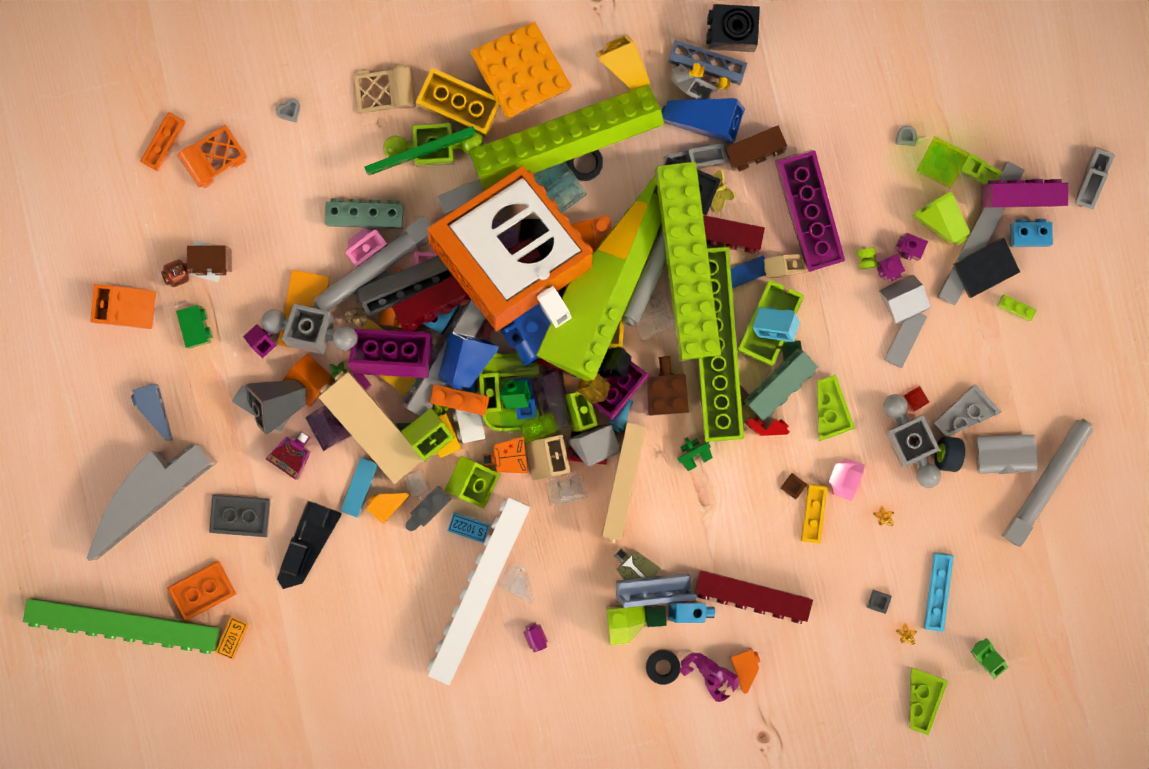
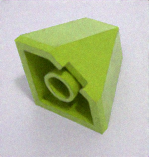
M951 191L912 214L915 220L950 245L955 242L957 245L968 240L966 236L971 234Z
M622 605L606 607L610 645L630 643L647 622L645 605L624 608Z

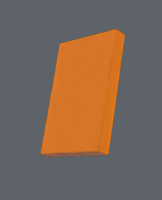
M216 561L167 587L184 621L236 595L220 561Z

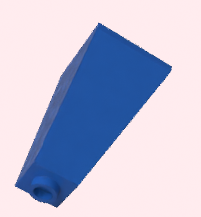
M735 98L668 100L661 112L663 121L667 124L734 144L745 108Z

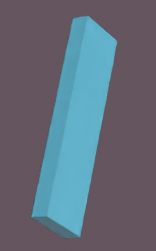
M933 553L924 629L944 632L953 555Z

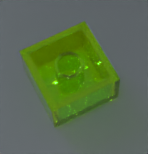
M934 136L917 169V173L951 189L969 153Z

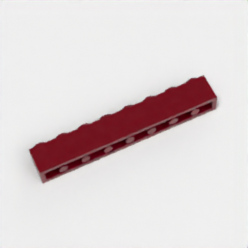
M529 238L507 250L513 255L532 243L533 240ZM535 248L517 261L530 264L539 262L542 258L537 248ZM452 276L392 306V309L403 331L406 332L417 329L418 325L424 322L429 323L433 321L436 316L442 313L447 314L458 305L469 303L471 298L455 277Z

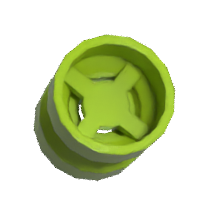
M875 247L856 250L857 257L860 259L858 264L859 270L878 267V262L875 259Z

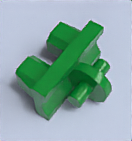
M687 437L684 439L686 444L680 448L682 452L690 449V452L677 458L680 464H683L687 471H690L697 467L692 457L699 454L703 463L713 458L709 449L711 446L707 442L694 449V446L699 444L698 439L696 438L690 442Z

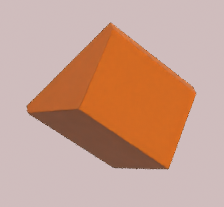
M306 354L291 367L282 381L297 380L304 386L307 391V396L305 397L306 405L310 408L318 400V395L321 393L319 390L327 383L331 385L335 379H331V375L309 354Z

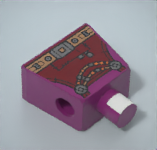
M300 432L295 440L287 436L266 457V460L293 479L298 480L311 454V451L304 447L310 437L303 432Z

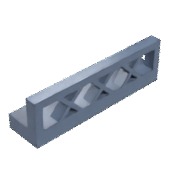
M677 40L674 42L668 63L674 65L683 64L693 69L694 63H699L700 67H705L703 74L718 79L725 77L730 79L731 83L741 85L747 66L746 62ZM677 46L685 48L688 55L683 56L675 53ZM702 53L706 61L702 62L693 59L692 56ZM716 58L721 59L724 67L712 65L710 61ZM736 64L742 66L740 73L730 71L728 67Z
M689 573L616 581V599L624 608L696 600V593L690 588L691 575Z

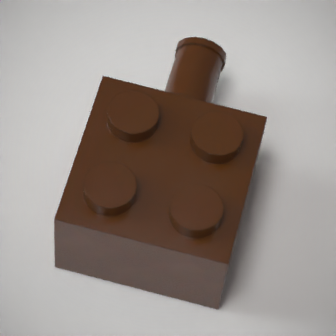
M671 356L658 357L660 374L647 377L649 416L688 413L686 374L674 375L671 372Z

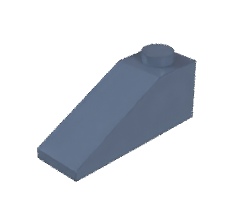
M152 384L134 389L133 395H131L133 405H137V409L166 441L173 440L159 385Z

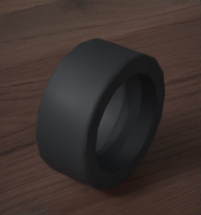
M599 150L590 152L596 159V166L593 171L587 174L578 172L574 166V159L567 161L569 173L580 181L595 179L603 167V158Z

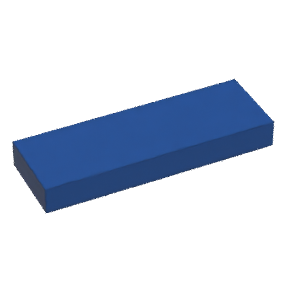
M764 255L731 268L732 289L767 275L764 269Z

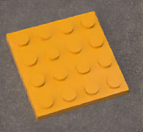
M535 21L470 52L507 119L572 88Z

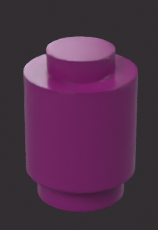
M534 622L525 626L526 630L523 633L529 648L534 653L548 647V641L541 624L537 625Z

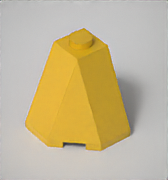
M627 34L607 43L606 50L603 51L601 49L596 52L600 61L631 90L650 84L635 42Z

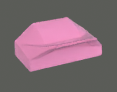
M364 228L348 240V249L345 253L354 265L358 267L388 244L376 229L372 231Z
M848 458L843 462L836 463L829 480L834 489L833 494L852 501L861 481L865 465Z

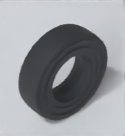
M655 651L646 662L647 675L657 684H670L680 674V661L671 651ZM667 660L671 665L669 673L665 675L659 674L656 671L657 662Z

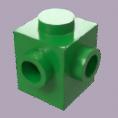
M527 381L504 382L503 389L500 390V400L504 402L506 409L529 407L531 392Z

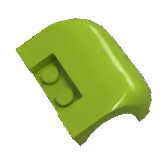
M495 353L479 375L480 394L489 396L486 415H482L483 420L488 427L496 431L544 428L540 365L537 362L523 365L517 353ZM533 377L537 418L517 419L516 408L506 409L504 402H501L500 390L503 389L504 382L513 381L516 378Z

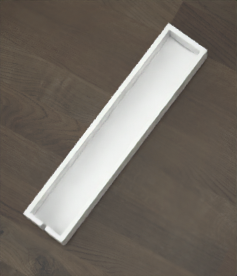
M511 497L508 498V501L503 500L499 509L502 511L500 518H495L491 527L494 529L492 536H487L483 544L486 549L484 553H479L475 564H478L476 571L472 570L468 577L469 587L463 589L459 597L462 602L460 606H455L451 615L454 620L452 623L449 622L444 630L445 640H440L435 650L438 655L436 659L432 658L427 668L430 671L429 677L447 685L451 684L531 506Z

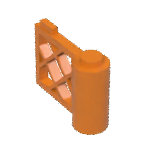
M226 125L194 145L184 148L177 154L197 186H203V188L213 184L212 180L230 167L235 166L237 168L245 163V158L247 157ZM225 131L229 137L228 143L216 142L218 135ZM205 143L213 144L211 154L203 153L200 146ZM216 145L226 147L225 157L214 155ZM229 148L237 149L241 154L235 159L227 158ZM213 158L224 160L223 166L215 171L212 167Z

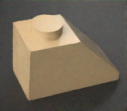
M803 254L781 255L764 259V269L767 278L807 273Z

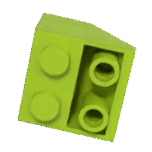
M432 408L401 431L424 462L455 438Z

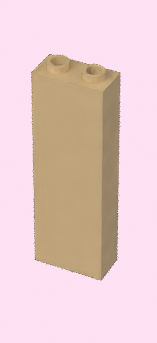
M342 370L334 377L335 381L331 385L327 383L319 390L321 393L318 397L395 484L417 466L422 459L409 444L397 425L350 371L347 370L344 373Z
M626 423L602 537H605L607 542L617 543V540H622L646 426Z

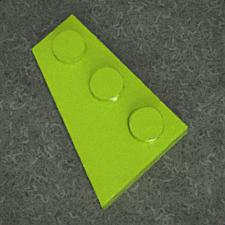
M911 667L909 728L929 735L948 680Z

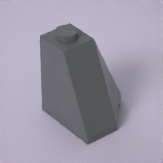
M297 380L246 384L248 404L250 408L253 407V411L257 416L255 418L256 424L265 435L272 432L306 405V388Z

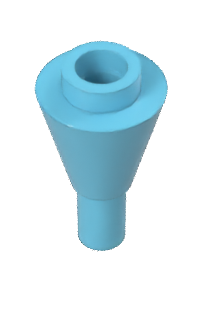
M630 399L615 418L608 422V425H612L615 433L625 432L628 412L633 404V401Z

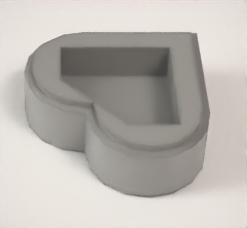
M289 99L286 104H280L277 107L276 113L281 119L297 123L301 107L300 103L296 99Z

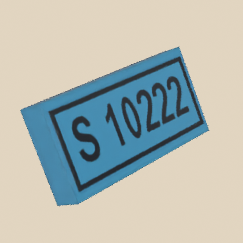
M453 513L448 531L484 543L490 524Z

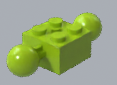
M451 123L412 125L413 141H405L400 136H391L384 142L383 150L387 157H391L453 134ZM476 132V137L414 159L416 167L454 165V150L462 149L464 153L470 155L469 150L484 145V139L480 133Z

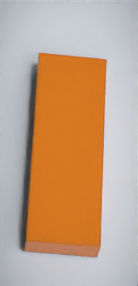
M168 112L140 162L158 171L186 122Z

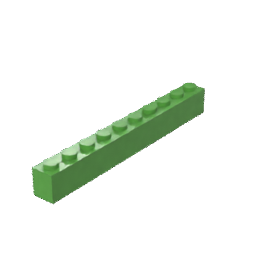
M35 598L26 599L23 622L29 623V627L40 628V625L48 626L47 629L59 631V628L67 629L66 632L76 634L78 631H84L87 636L103 634L105 635L104 638L107 639L123 637V641L135 642L136 639L142 640V644L154 645V642L162 643L161 647L173 648V645L181 646L180 649L185 651H192V648L200 649L199 652L204 654H211V651L217 650L220 627Z

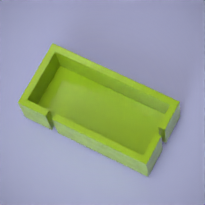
M769 280L737 351L772 367L780 352V349L776 348V346L782 347L784 341L757 337L753 324L759 307H772L782 311L791 310L797 314L805 295L790 288L784 293L782 291L785 289V286Z

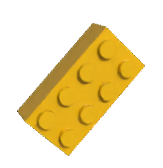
M431 68L416 100L418 107L462 127L469 128L474 126L475 131L484 137H487L500 109V105L494 95L434 68Z

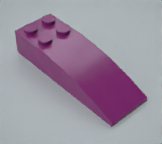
M807 150L774 160L808 272L844 262L845 257L816 151Z

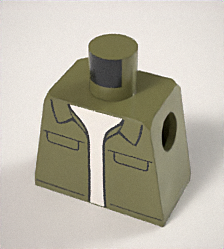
M621 548L614 555L621 563L617 571L624 580L654 577L661 570L658 565L636 550L629 555Z

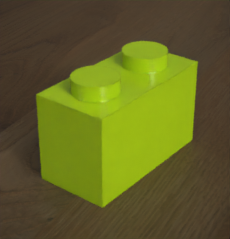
M588 389L577 390L563 395L573 432L598 426Z

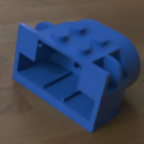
M565 286L557 291L561 298L565 292ZM539 303L500 330L508 345L516 350L523 365H530L537 362V359L540 358L536 354L551 322Z

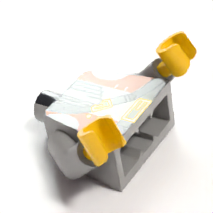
M694 63L693 69L683 64H676L671 69L673 74L671 81L684 93L696 99H709L713 92L718 91V89L728 90L731 80L720 77L719 84L717 82L710 83L703 77L705 67H700L699 63Z

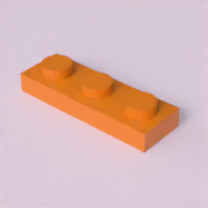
M434 384L430 404L486 415L489 396Z

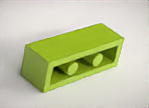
M1005 294L1001 296L997 305L1027 321H1032L1037 311Z

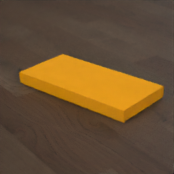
M292 270L284 309L286 319H289L294 304L314 308L312 304L315 301L313 299L329 287L330 277ZM282 330L279 334L278 345L288 347L282 340L285 331Z

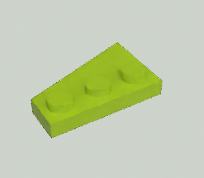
M836 374L817 381L819 442L856 429Z

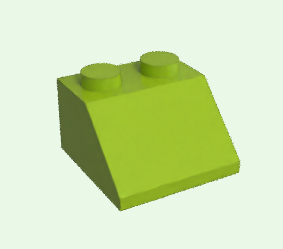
M460 456L445 491L481 508H485L500 477V473L464 456Z

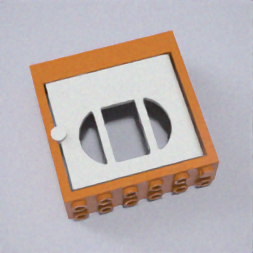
M524 166L427 228L429 245L496 332L539 304L537 296L542 290L554 286L556 291H558L592 268L593 250L587 242H583L580 232L576 228L571 227L568 217L564 213H560L556 202L548 198L545 188L541 184L538 185L536 183L533 173L530 170L527 171ZM511 204L529 206L496 229H492V221L495 215L505 206ZM535 212L549 231L511 255L497 236ZM550 238H554L553 249L543 260L530 264L517 261Z

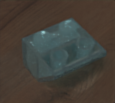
M565 162L549 167L535 177L536 183L538 185L541 184L545 188L548 198L556 202L561 214L587 195Z

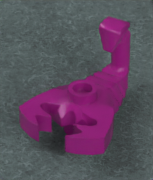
M692 652L681 660L682 667L679 672L686 676L694 670L689 664L691 662L696 664L699 672L704 677L709 693L716 702L725 701L731 696L725 695L726 690H718L727 680V687L732 686L733 692L739 685V677L724 667L718 666L713 660L701 653Z

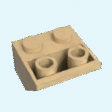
M563 435L525 443L533 480L570 473Z

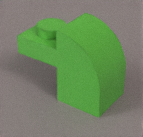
M987 638L977 642L971 651L975 659L993 679H996L1009 668L1006 661L997 653Z

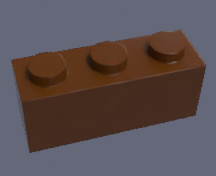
M779 125L725 147V152L732 170L738 169L740 172L749 168L748 164L753 162L760 164L766 161V157L772 154L776 157L785 153L784 149L787 148V144Z

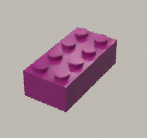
M1024 179L1007 180V183H1005V180H988V184L982 185V208L1068 206V183H1062V179L1044 180V183L1043 179L1025 180V183Z
M354 329L357 334V343L351 348L349 366L352 374L429 377L433 351L431 333Z

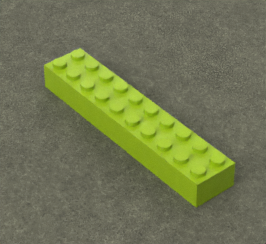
M649 84L471 149L469 153L485 191L522 166L527 171L530 170L532 173H536L663 126L664 121L661 109Z
M696 162L657 166L655 175L679 360L721 355Z
M729 247L707 248L721 355L698 358L704 442L744 439Z

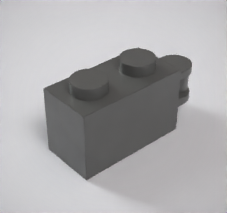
M437 486L410 512L412 517L406 522V529L414 531L420 525L426 526L452 499L440 486Z

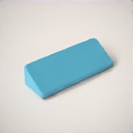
M360 458L342 505V512L359 518L378 468L375 462Z

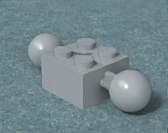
M294 304L289 319H286L285 315L277 309L268 310L262 316V326L267 332L276 334L285 330L282 340L288 347L324 355L328 341H333L334 345L342 351L351 350L357 343V334L351 327L342 326L332 330L336 319L328 311Z
M899 394L888 396L884 401L883 409L887 416L896 419L898 426L885 433L901 466L906 467L916 462L919 468L916 474L918 483L925 488L937 486L941 480V472L937 466L929 464L926 457L940 451L924 415L909 421L906 416L908 410L907 400ZM910 437L916 438L914 446L909 444Z

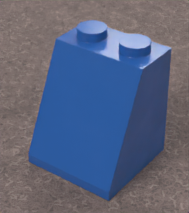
M449 332L438 376L444 379V383L450 384L453 388H470L498 351L499 346L482 338Z

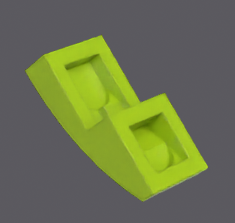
M969 153L961 169L963 173L981 184H988V180H999L1002 171L986 164V161Z

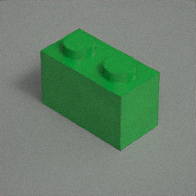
M195 305L176 311L186 348L191 349L211 343L210 338H213L211 328L206 325L205 320L208 319L205 308L202 309V306Z

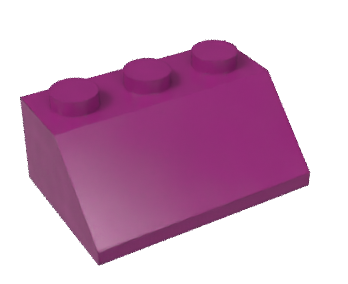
M631 361L627 377L612 378L610 374V377L603 382L590 398L591 403L613 420L647 379L649 374Z

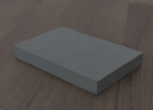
M212 495L209 533L268 537L271 499Z

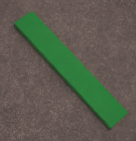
M474 126L364 166L366 173L370 176L476 137Z

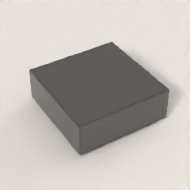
M872 590L867 608L886 614L892 596Z

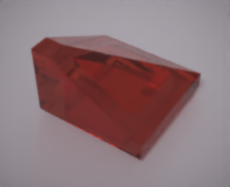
M920 386L903 395L912 412L930 403Z

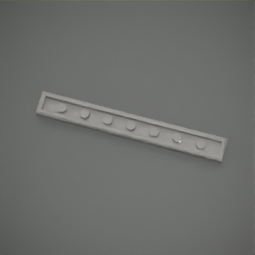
M1007 161L999 180H1005V183H1007V180L1021 179L1025 170ZM1006 207L982 209L956 262L986 247ZM953 266L938 297L955 306L964 290V286Z

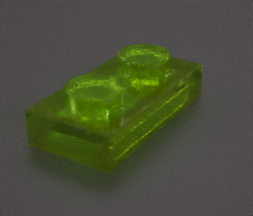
M552 413L519 425L526 443L559 431Z

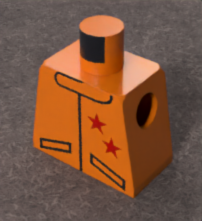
M524 437L494 445V453L483 454L484 465L496 464L497 472L528 473Z

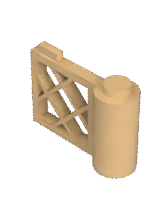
M406 64L396 65L395 69L370 73V70L358 71V75H354L358 111L360 114L397 108L405 109L415 106L411 68L407 67ZM381 76H388L389 83L385 88L377 83ZM368 78L372 81V84L365 91L361 88L360 79ZM375 85L383 90L377 99L369 94ZM385 93L391 96V105H383L379 102ZM368 95L374 100V103L370 108H363L362 101Z

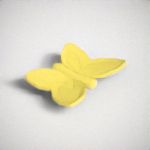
M718 170L713 175L721 179L712 201V208L715 212L724 207L726 200H732L736 197L731 189L726 188L727 184L723 183L724 175L722 170Z

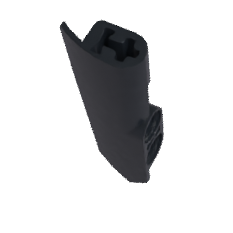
M307 500L277 577L282 589L303 584L342 513Z

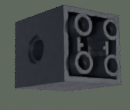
M713 4V8L709 10L707 16V25H710V29H708L706 34V44H709V50L755 52L758 46L760 6ZM733 26H736V27H738L740 30H739V31H736V30H734L732 27H733Z

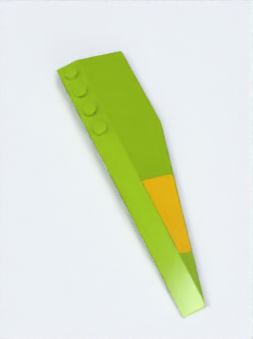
M656 175L601 242L595 253L592 254V268L567 285L561 299L568 308L572 318L557 328L550 323L536 356L584 381H591L596 377L661 224L658 195L653 193L657 184Z

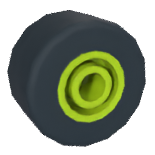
M943 436L937 442L940 451L934 453L935 465L942 471L957 472L964 463L965 444L960 438Z

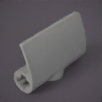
M1033 434L983 436L976 438L979 455L976 460L978 474H1012L1016 472L1037 471V451Z

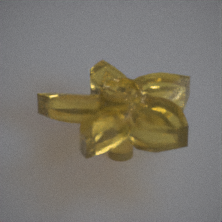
M881 506L879 512L873 513L875 517L880 518L878 520L880 526L884 524L888 526L894 525L891 518L894 512H886L884 507Z
M906 623L902 629L896 630L901 635V644L905 642L911 645L916 644L913 636L917 631H909Z

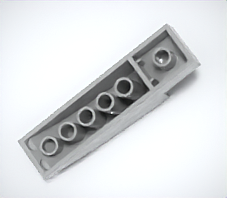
M191 444L183 450L185 454L180 457L176 456L169 463L159 451H150L126 477L104 511L87 556L88 561L98 560L214 466L217 462L203 445Z

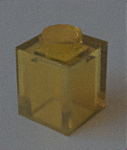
M597 373L594 380L584 381L581 379L576 391L590 404L602 402L607 398L610 384Z

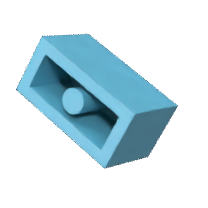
M759 307L753 329L757 337L794 342L800 321L796 313L791 310L782 311L772 307Z

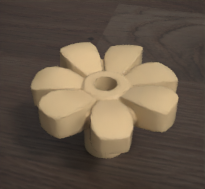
M353 308L351 312L347 311L345 313L346 322H353L357 328L363 326V322L367 320L368 316L364 308H359L358 311L357 308Z

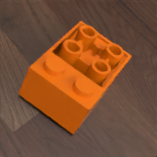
M94 284L90 322L152 329L156 291Z

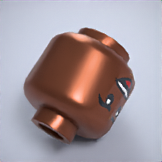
M178 259L165 264L161 274L166 285L170 284L171 287H177L189 281L188 274H191V271L187 269V263L184 264Z

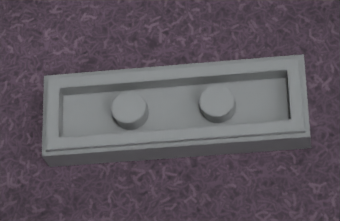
M920 313L902 322L887 352L885 361L900 368L903 367L927 316Z

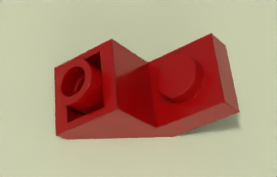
M751 417L745 423L758 436L788 435L790 433L787 429L789 425L782 419L779 421L774 419L766 429L763 428L764 424L758 418L753 419Z

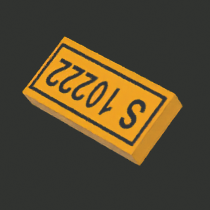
M230 617L216 653L234 660L249 624Z

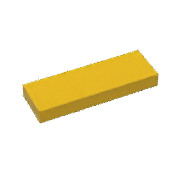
M808 484L801 541L821 544L828 491L826 486Z

